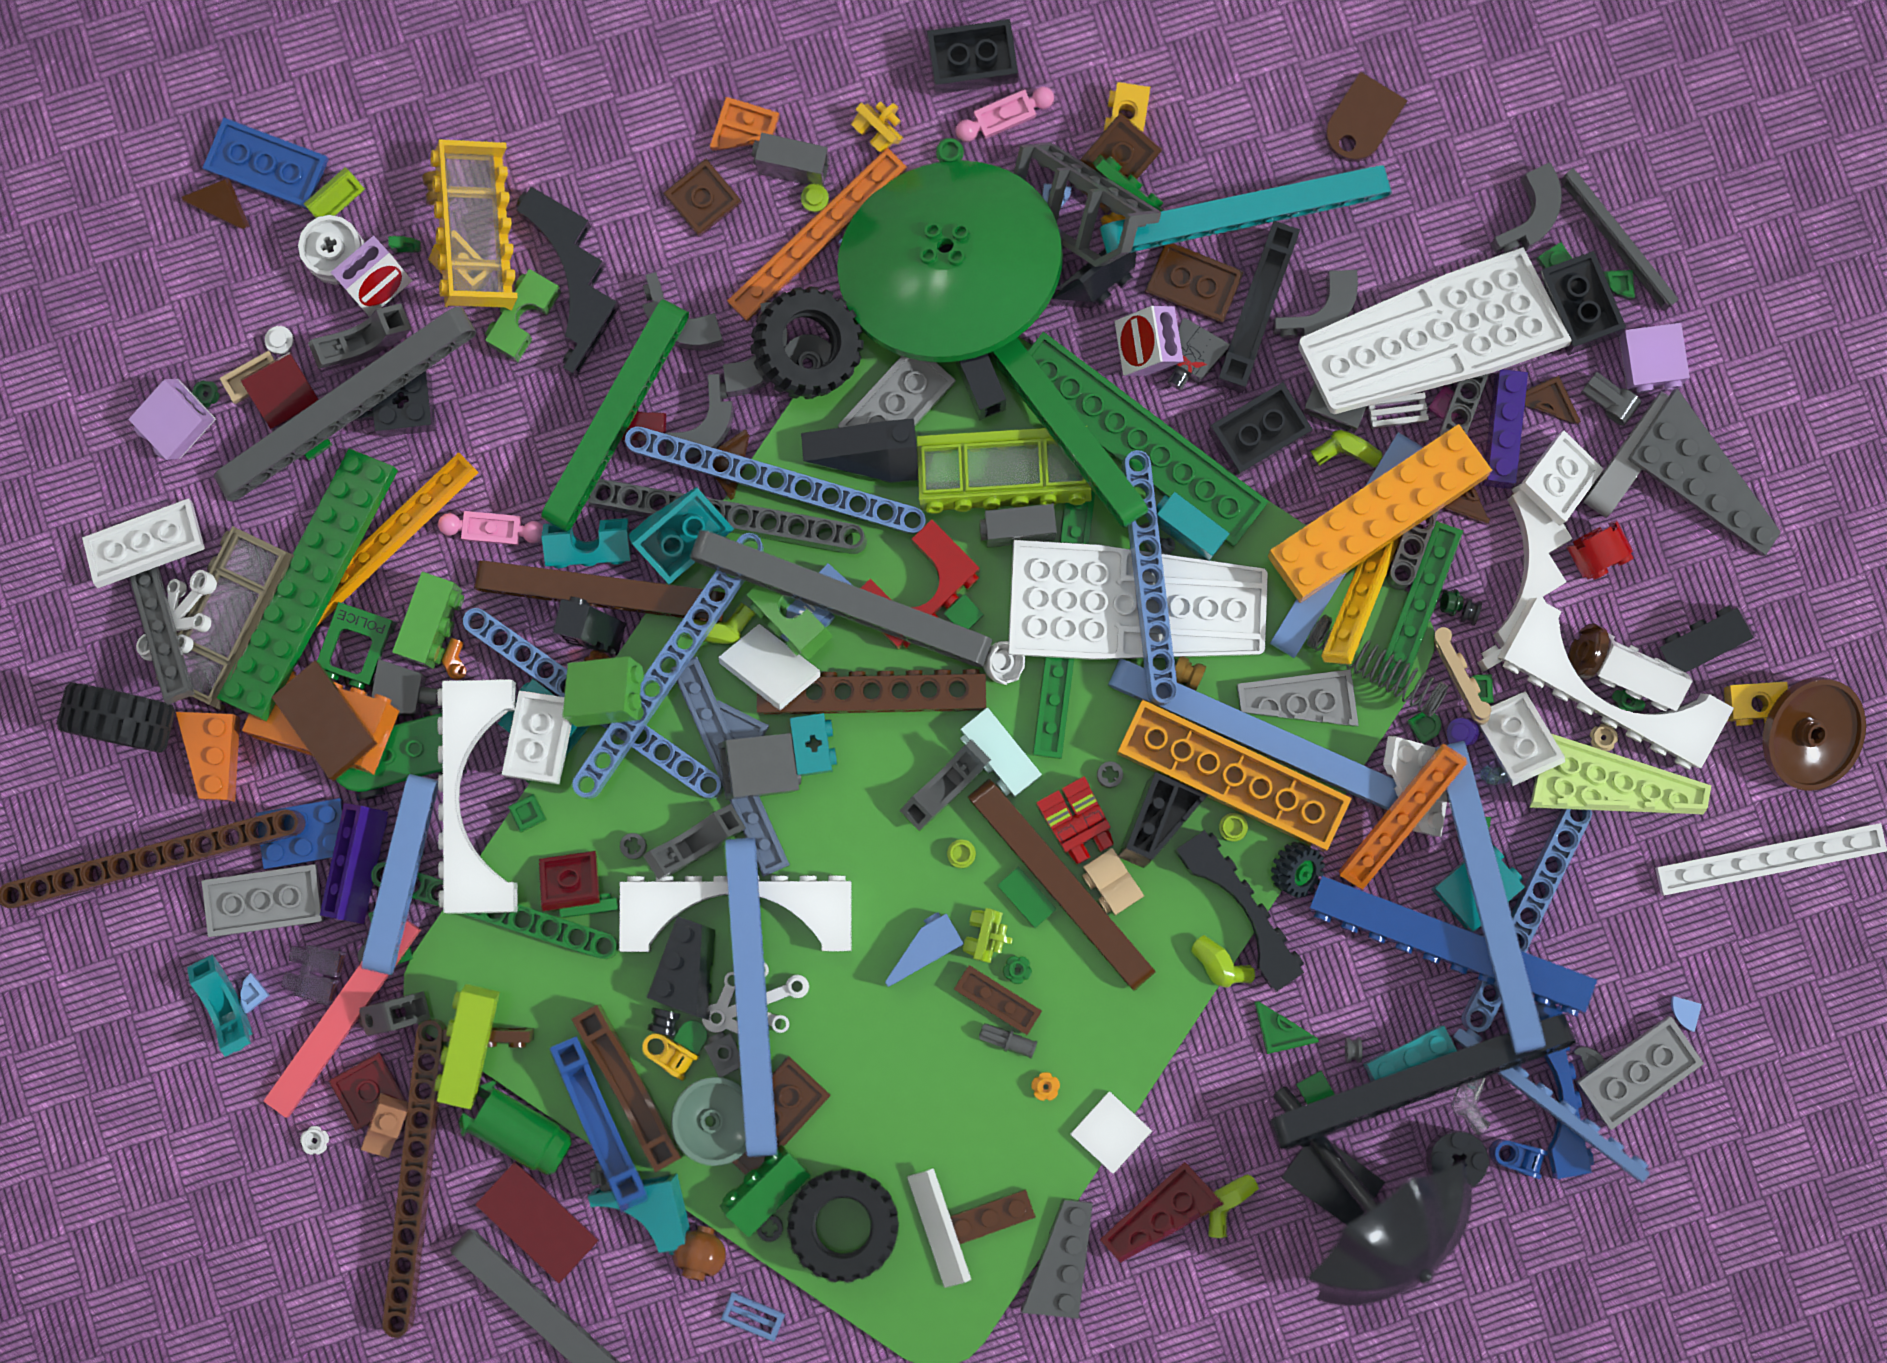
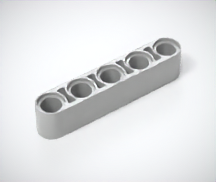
M1662 391L1653 400L1583 500V503L1605 518L1612 513L1642 470L1629 461L1628 457L1669 397Z

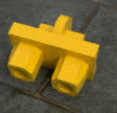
M879 102L875 108L881 115L868 103L865 105L860 103L856 108L859 113L851 125L861 134H865L873 125L879 132L870 143L879 152H883L892 144H899L902 141L903 137L888 123L890 121L896 127L901 121L895 116L898 110V106L895 103L886 107L882 102Z

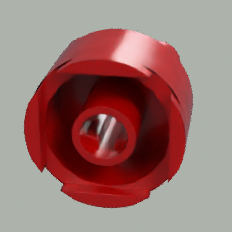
M1617 520L1609 522L1608 525L1610 527L1602 530L1600 526L1573 541L1574 545L1566 547L1582 578L1586 577L1587 580L1591 578L1593 580L1598 579L1609 572L1607 568L1611 565L1618 564V566H1621L1633 559L1631 554L1633 549Z

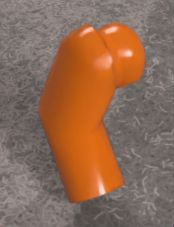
M450 638L442 658V664L449 677L459 680L464 678L467 672L466 667L459 658L464 642Z

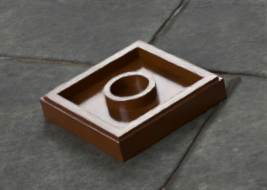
M707 158L663 193L665 198L698 237L702 236L742 203V200Z

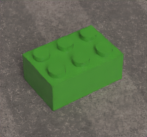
M421 572L392 652L402 659L434 669L436 664H440L445 653V649L442 648L446 637L449 638L454 629L455 622L452 619L455 610L460 611L463 605V590L454 582Z

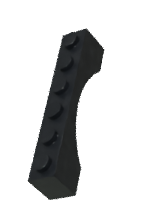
M1273 221L1216 385L1243 394L1300 229Z
M1203 830L1176 849L1175 853L1191 875L1205 878L1220 886L1242 907L1251 923L1256 938L1257 970L1271 990L1277 992L1304 973L1301 968L1304 962L1295 950L1290 952L1284 943L1288 940L1279 927L1275 929L1268 921L1271 915L1262 903L1257 905L1251 895L1254 894V891L1245 879L1243 881L1239 880L1235 874L1238 868L1229 856L1224 858L1218 848L1221 847V844L1212 832L1207 834Z

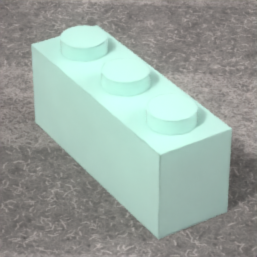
M988 707L961 728L963 736L960 739L964 745L972 739L991 759L984 769L988 774L993 771L1000 779L996 784L1006 796L1011 793L1015 798L1041 777L1042 774Z

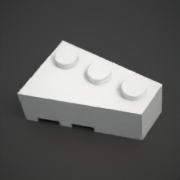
M1608 633L1609 648L1606 658L1597 672L1600 677L1599 680L1615 688L1616 684L1626 688L1625 692L1634 698L1641 699L1644 696L1652 700L1651 704L1661 710L1667 711L1670 708L1677 711L1692 683L1689 674L1656 657L1653 659L1638 652L1639 649L1632 645L1627 647L1615 642V636Z

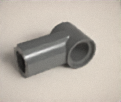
M1598 372L1593 375L1581 391L1582 394L1603 408L1608 418L1621 426L1627 424L1642 403L1634 393L1624 388H1618Z

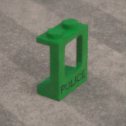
M338 602L317 662L321 664L331 679L338 681L339 676L348 678V684L363 690L366 685L373 687V678L376 673L378 660L381 659L389 634L394 633L397 623ZM344 629L363 634L372 639L363 669L359 674H354L331 665L333 652L340 633Z

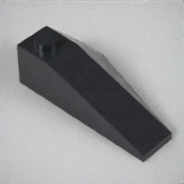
M914 419L882 421L801 433L803 462L847 471L889 483L919 481Z

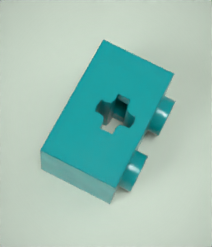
M824 713L790 718L797 774L808 776L833 772L832 765H837L835 748H829L828 737L833 736L831 719L826 720ZM816 737L818 742H822V745L817 747L818 752H813L810 747H806V744L811 743V738Z

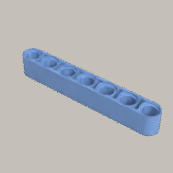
M409 774L406 780L363 955L362 969L392 975L395 969L438 793V780Z

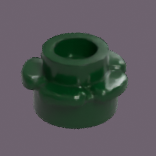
M199 381L192 390V394L205 408L210 407L211 404H216L220 397V394L217 392L218 386L212 381ZM208 392V396L205 397L203 393Z
M1457 589L1443 591L1440 598L1441 612L1449 613L1451 617L1455 616L1456 612H1460L1463 608L1464 599Z

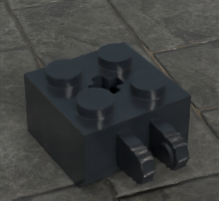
M427 370L375 405L373 410L366 411L353 421L374 420L375 432L383 437L437 431L431 375ZM402 399L409 400V402L404 403V408L398 406Z

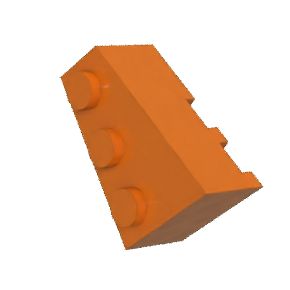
M176 712L198 798L206 801L235 802L240 717L234 714Z

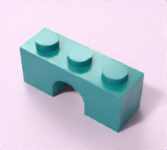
M628 518L600 520L599 536L589 542L578 539L573 533V528L566 532L551 523L543 524L541 537L545 567L565 568L569 565L577 564L588 567L606 562L617 565L630 561L632 546L628 536L630 533Z
M1438 1025L1414 1037L1412 1041L1363 1063V1066L1372 1082L1457 1050L1445 1026Z

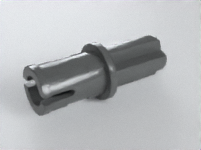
M987 1023L982 1026L979 1034L981 1040L1004 1048L1003 1051L1005 1052L1008 1049L1032 1059L1038 1042L1014 1034V1030L1008 1032Z

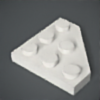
M1388 736L1383 765L1387 774H1392L1397 786L1394 789L1398 797L1436 752L1435 747L1399 737ZM1446 790L1413 828L1414 832L1435 837L1442 836L1448 800Z

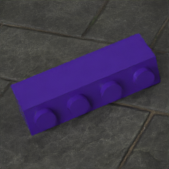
M1501 369L1494 375L1485 461L1492 471L1483 480L1482 486L1511 489L1516 484L1528 372Z
M344 803L320 916L364 924L368 913L371 890L374 885L371 877L372 870L377 865L380 857L383 834L387 826V811Z

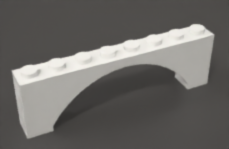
M1529 598L1497 657L1504 662L1503 667L1515 674H1518L1519 671L1529 676L1527 680L1540 688H1543L1545 684L1554 689L1552 694L1566 702L1570 698L1578 703L1576 708L1584 713L1592 715L1595 712L1603 717L1601 722L1614 729L1620 726L1627 730L1625 735L1640 743L1642 739L1651 743V750L1663 756H1666L1668 753L1676 757L1674 762L1688 770H1690L1691 766L1702 768L1732 713L1733 707L1710 694L1701 693L1697 700L1679 707L1677 711L1670 710L1659 713L1638 714L1608 704L1583 683L1572 667L1560 634L1558 618L1561 611L1538 598Z
M513 680L442 681V688L438 689V705L443 706V717L438 718V733L443 734V746L438 747V761L443 763V775L438 777L439 792H443V803L439 804L438 816L439 821H443V832L439 833L438 842L439 849L443 850V861L439 862V878L444 879V890L439 891V906L444 908V913L518 912L517 883L507 882L496 874L476 852L463 826L459 803L460 783L467 759L485 731L508 711H515L516 683Z
M643 876L627 877V882H620L619 951L651 952V944L659 933L683 911L707 899L729 895L727 876H713V882H702V876H685V882H673L672 876H665L659 880L656 877V882H645V877ZM758 876L759 897L778 903L798 916L820 940L822 951H852V882L845 881V876H828V881H817V876H800V881H788V876H771V882H759Z

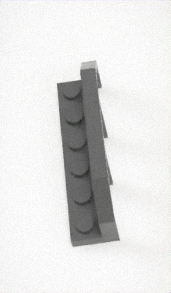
M1048 142L1020 145L1014 174L1026 181L1031 157L1037 160L1040 166L1055 172L1047 204L1052 210L1056 222L1067 180L1073 183L1076 189L1088 193L1077 240L1060 229L1059 233L1063 246L1093 266L1108 265L1130 253L1137 228L1145 227L1146 224L1159 223L1161 216L1159 210L1055 144ZM1100 203L1109 206L1112 212L1126 217L1118 248L1102 257L1089 249Z

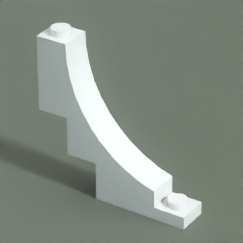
M1520 485L1512 489L1514 494L1508 499V502L1515 513L1523 539V577L1511 612L1493 635L1501 648L1498 649L1494 645L1481 653L1484 659L1477 662L1483 672L1501 662L1497 657L1529 598H1538L1545 602L1543 596L1566 583L1549 553L1573 538L1564 524L1559 526L1519 488Z

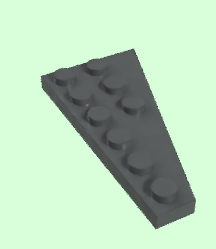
M1678 388L1673 389L1628 457V460L1761 556L1767 555L1781 531Z

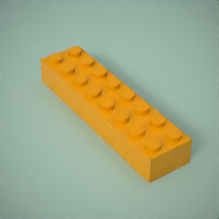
M1458 424L1271 549L1268 559L1297 600L1302 603L1485 480L1492 469Z
M1145 700L1140 702L1116 753L1153 772L1162 774L1207 794L1208 798L1322 852L1328 850L1352 799Z

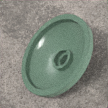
M705 1078L689 1085L680 1094L673 1107L671 1129L676 1144L687 1157L700 1164L718 1166L730 1163L745 1153L746 1136L743 1093L740 1085L724 1078ZM709 1115L713 1118V1124L710 1127L705 1124V1119Z

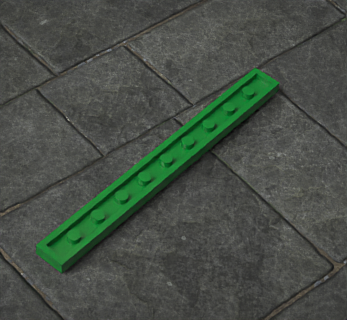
M1069 474L1067 482L1083 481V477ZM1092 488L1091 501H1086L1080 505L1064 503L1059 543L1089 544L1095 492ZM1045 657L1032 754L1034 756L1062 759L1074 659Z

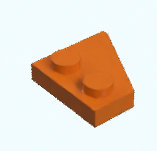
M726 97L710 149L717 151L753 145L755 140L760 141L761 132L774 135L780 114Z

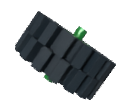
M1292 842L1291 845L1287 844L1284 846L1285 852L1280 850L1277 853L1280 855V858H1275L1273 861L1276 867H1271V872L1274 873L1271 879L1275 882L1274 885L1278 889L1296 898L1308 896V891L1312 893L1315 890L1314 884L1319 885L1318 877L1324 875V872L1321 871L1322 868H1325V863L1322 862L1324 858L1320 855L1319 851L1304 843Z

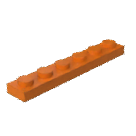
M1442 743L1339 869V875L1363 890L1465 767L1467 759Z

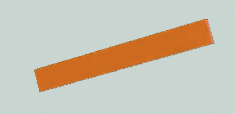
M887 147L727 300V303L748 322L761 310L760 303L769 302L849 225L861 205L875 191L907 170V166Z

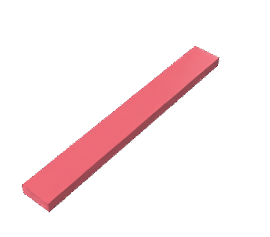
M406 920L396 965L421 931L409 920ZM362 962L264 1099L266 1104L285 1118L290 1117L359 1019L360 1008L369 1005L389 975L362 969Z

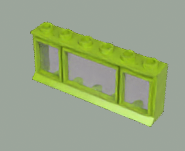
M1045 428L917 436L919 502L921 511L940 513L943 510L955 509L959 512H966L971 510V508L995 510L1003 506L1018 508L1036 504L1056 505L1057 503L1080 505L1086 501H1091V487Z

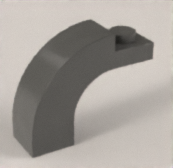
M1551 162L1526 173L1521 179L1531 204L1529 219L1524 224L1493 239L1491 246L1495 254L1502 250L1505 253L1511 252L1520 247L1519 242H1521L1526 252L1536 246L1554 225L1561 207V186Z
M1357 270L1329 271L1326 276L1327 299L1325 306L1310 316L1275 318L1273 322V335H1280V338L1289 339L1297 337V334H1301L1302 338L1347 318L1357 296Z
M656 272L647 274L646 279L648 283L643 285L647 301L653 300V302L642 305L648 320L658 303L665 299ZM715 313L699 318H688L675 346L696 351L724 346Z
M771 302L760 303L761 311L763 312L765 307ZM787 328L784 329L782 336L784 349L788 344ZM756 355L743 362L723 364L728 397L747 395L768 384L762 378L765 374L761 368L757 370L754 365V361L757 360Z
M400 303L376 309L361 324L342 332L311 339L308 345L318 369L340 364L341 367L358 362L389 348L404 338L412 328Z
M719 374L708 375L709 410L704 421L690 431L665 434L715 449L723 443L732 425L734 406L732 401L722 402V399H727L726 384L721 382ZM666 441V454L669 456L674 451V445L670 441ZM697 449L689 450L686 454V461L694 463L701 460V452Z
M972 739L969 740L923 788L911 797L900 809V812L920 831L975 779L991 759Z
M729 804L713 812L686 832L648 851L643 856L659 880L699 860L724 844L726 839L733 838L746 827L733 806Z

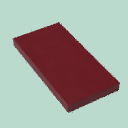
M516 1161L475 1204L559 1284L599 1241L586 1226Z

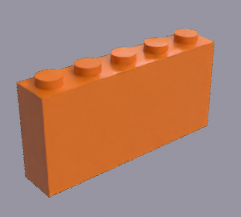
M292 672L287 683L296 677V672ZM334 682L378 743L350 768L374 774L399 710L390 704L392 700L378 694H375L374 698L368 697L367 693L360 689L351 687L350 691L343 689L344 686ZM275 704L267 721L248 714L242 729L243 732L257 740L313 756L277 704Z

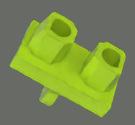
M988 908L985 911L973 910L969 922L971 926L981 928L979 938L967 936L962 950L974 956V959L991 963L993 952L1001 953L1003 943L1012 944L1013 938L1005 936L1008 925L1000 924L1003 913Z

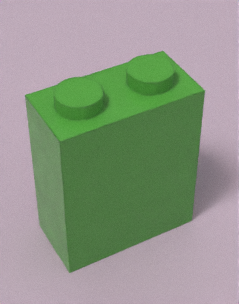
M629 656L568 663L562 717L576 727L638 721V711L641 708L640 690L644 679L643 666Z

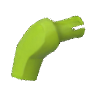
M1343 430L1333 431L1329 440L1310 451L1319 466L1339 453L1352 456L1371 467H1376L1382 459V452L1361 437Z
M741 602L726 622H717L704 641L718 644H735L741 639V631L756 613ZM694 619V623L699 626L705 625L708 622Z
M1201 936L1194 943L1192 953L1204 965L1209 978L1216 985L1229 988L1233 983H1252L1254 981L1255 970L1251 965L1234 966L1227 951L1207 936Z
M1247 1174L1214 1191V1194L1224 1205L1209 1213V1237H1227V1212L1245 1201L1259 1189L1256 1180L1251 1175Z

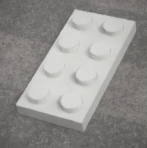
M190 499L82 537L93 584L97 589L205 549L194 506Z

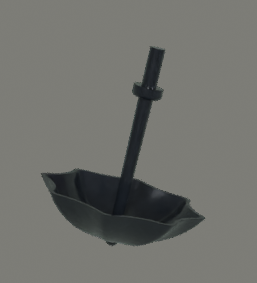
M1287 1086L1279 1089L1273 1096L1285 1113L1302 1107L1301 1103ZM1326 1135L1299 1144L1301 1147L1312 1146L1366 1213L1343 1229L1333 1249L1307 1277V1281L1313 1282L1319 1287L1317 1300L1333 1305L1361 1306L1374 1304L1398 1294L1409 1292L1419 1284L1430 1283L1433 1279V1274L1439 1270L1441 1264L1457 1247L1469 1222L1472 1208V1185L1466 1183L1465 1163L1460 1162L1447 1170L1430 1176L1413 1177L1379 1205Z

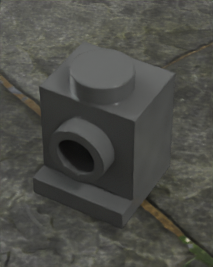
M722 1031L708 1038L710 1044L705 1046V1049L719 1078L741 1067L740 1050L732 1033L725 1036ZM722 1047L727 1048L729 1051V1056L726 1059H722L718 1055V1051Z

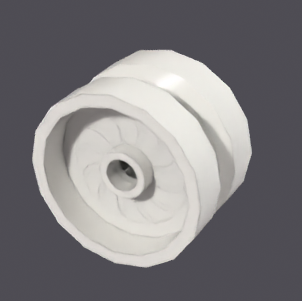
M327 215L318 217L307 224L300 235L298 247L302 261L315 277L324 283L338 285L340 283L331 274V271L365 242L354 226L342 217Z

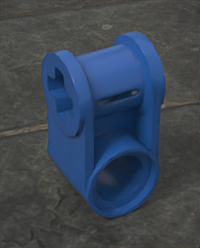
M1505 1139L1495 1140L1489 1147L1490 1158L1496 1164L1516 1170L1515 1172L1541 1179L1540 1169L1544 1156H1548V1151ZM1508 1145L1511 1151L1510 1156L1507 1160L1502 1161L1499 1157V1150L1502 1146Z

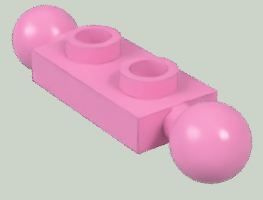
M1039 87L1033 92L1032 97L1029 98L1024 89L974 111L976 121L973 122L967 119L960 121L956 126V135L961 141L970 142L981 131L984 138L987 139L1036 118L1034 108H1049L1054 102V94L1048 87Z
M464 511L463 520H460L455 514L446 513L438 521L440 532L447 536H452L458 531H462L461 539L463 541L519 546L520 537H524L527 542L532 544L539 543L542 540L543 525L537 521H530L522 526L521 516Z

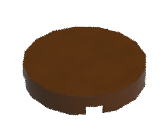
M1595 623L1588 624L1580 630L1579 633L1582 635L1579 640L1574 639L1568 653V659L1581 680H1588L1598 672L1609 648L1608 631L1603 626Z

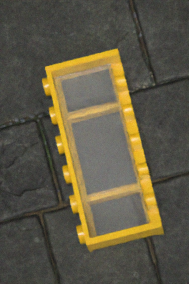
M439 139L436 149L431 151V167L436 169V176H433L432 190L433 193H437L438 199L434 203V217L439 219V227L436 228V244L441 245V253L438 254L437 267L439 271H442L443 280L439 282V295L444 297L445 307H505L512 311L518 298L517 293L512 292L515 270L510 269L513 244L508 241L511 218H507L506 214L510 196L509 192H505L504 183L507 178L508 169L507 166H503L502 159L507 148L506 143Z

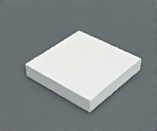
M1109 1091L1072 1131L1071 1135L1114 1174L1152 1130Z

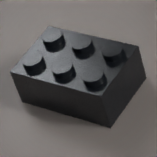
M1010 19L927 31V44L935 95L1018 83V67Z
M1284 382L1211 424L1208 430L1237 478L1305 439L1313 431Z

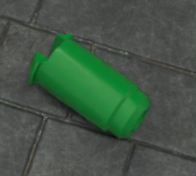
M493 1080L480 1085L477 1095L485 1099L486 1102L475 1120L462 1113L459 1119L461 1136L464 1137L468 1133L532 1171L538 1170L545 1175L554 1174L572 1145L570 1134L561 1130L557 1123L494 1088L496 1081Z

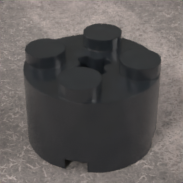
M1452 1130L1442 1132L1433 1138L1426 1152V1165L1430 1175L1452 1167L1454 1163L1452 1156L1456 1154L1462 1155L1460 1161L1465 1163L1466 1183L1474 1187L1484 1178L1490 1161L1485 1146L1477 1137L1466 1132Z

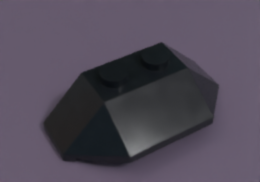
M1102 250L1098 255L1101 257L1106 255V250ZM1136 252L1128 253L1105 266L1095 267L1088 262L1061 285V289L1054 292L1049 303L1055 306L1092 308L1096 304L1102 306L1112 297L1111 291L1117 286L1122 289L1134 278L1132 274L1135 269Z

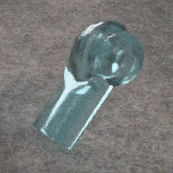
M1485 766L1480 772L1481 779L1492 786L1505 784L1510 781L1502 767L1491 768L1490 766Z

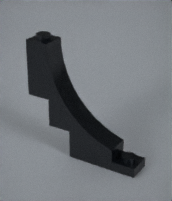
M530 187L528 192L524 191L520 195L516 203L518 207L516 210L522 219L534 226L548 240L562 262L568 283L570 306L565 337L569 343L576 346L575 349L570 348L563 359L565 364L563 368L567 374L577 378L620 307L617 301L593 288L604 271L605 265L602 260L580 248L581 243L591 229L589 220L537 189Z

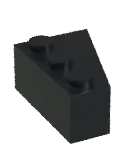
M570 596L569 601L561 599L553 633L563 643L617 656L626 623L591 607L587 600Z

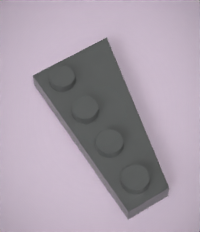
M1062 1198L1049 1233L1048 1242L1042 1251L1035 1276L1031 1280L1028 1295L1020 1309L1021 1313L1079 1319L1093 1206L1091 1201Z

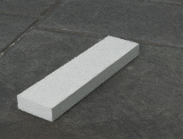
M934 1169L908 1176L907 1178L944 1288L970 1281L971 1278Z

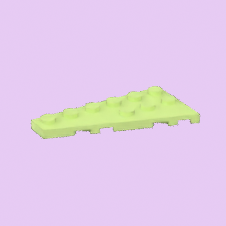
M1551 734L1565 757V763L1536 775L1530 803L1531 808L1704 814L1708 808L1711 785Z

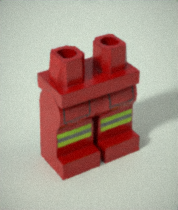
M1085 776L1062 788V793L1074 815L1071 814L1059 790L1036 802L1038 810L1060 844L1065 854L1068 853L1077 865L1090 858L1084 846L1088 841L1093 839L1100 852L1114 845L1109 832L1111 826L1106 820Z

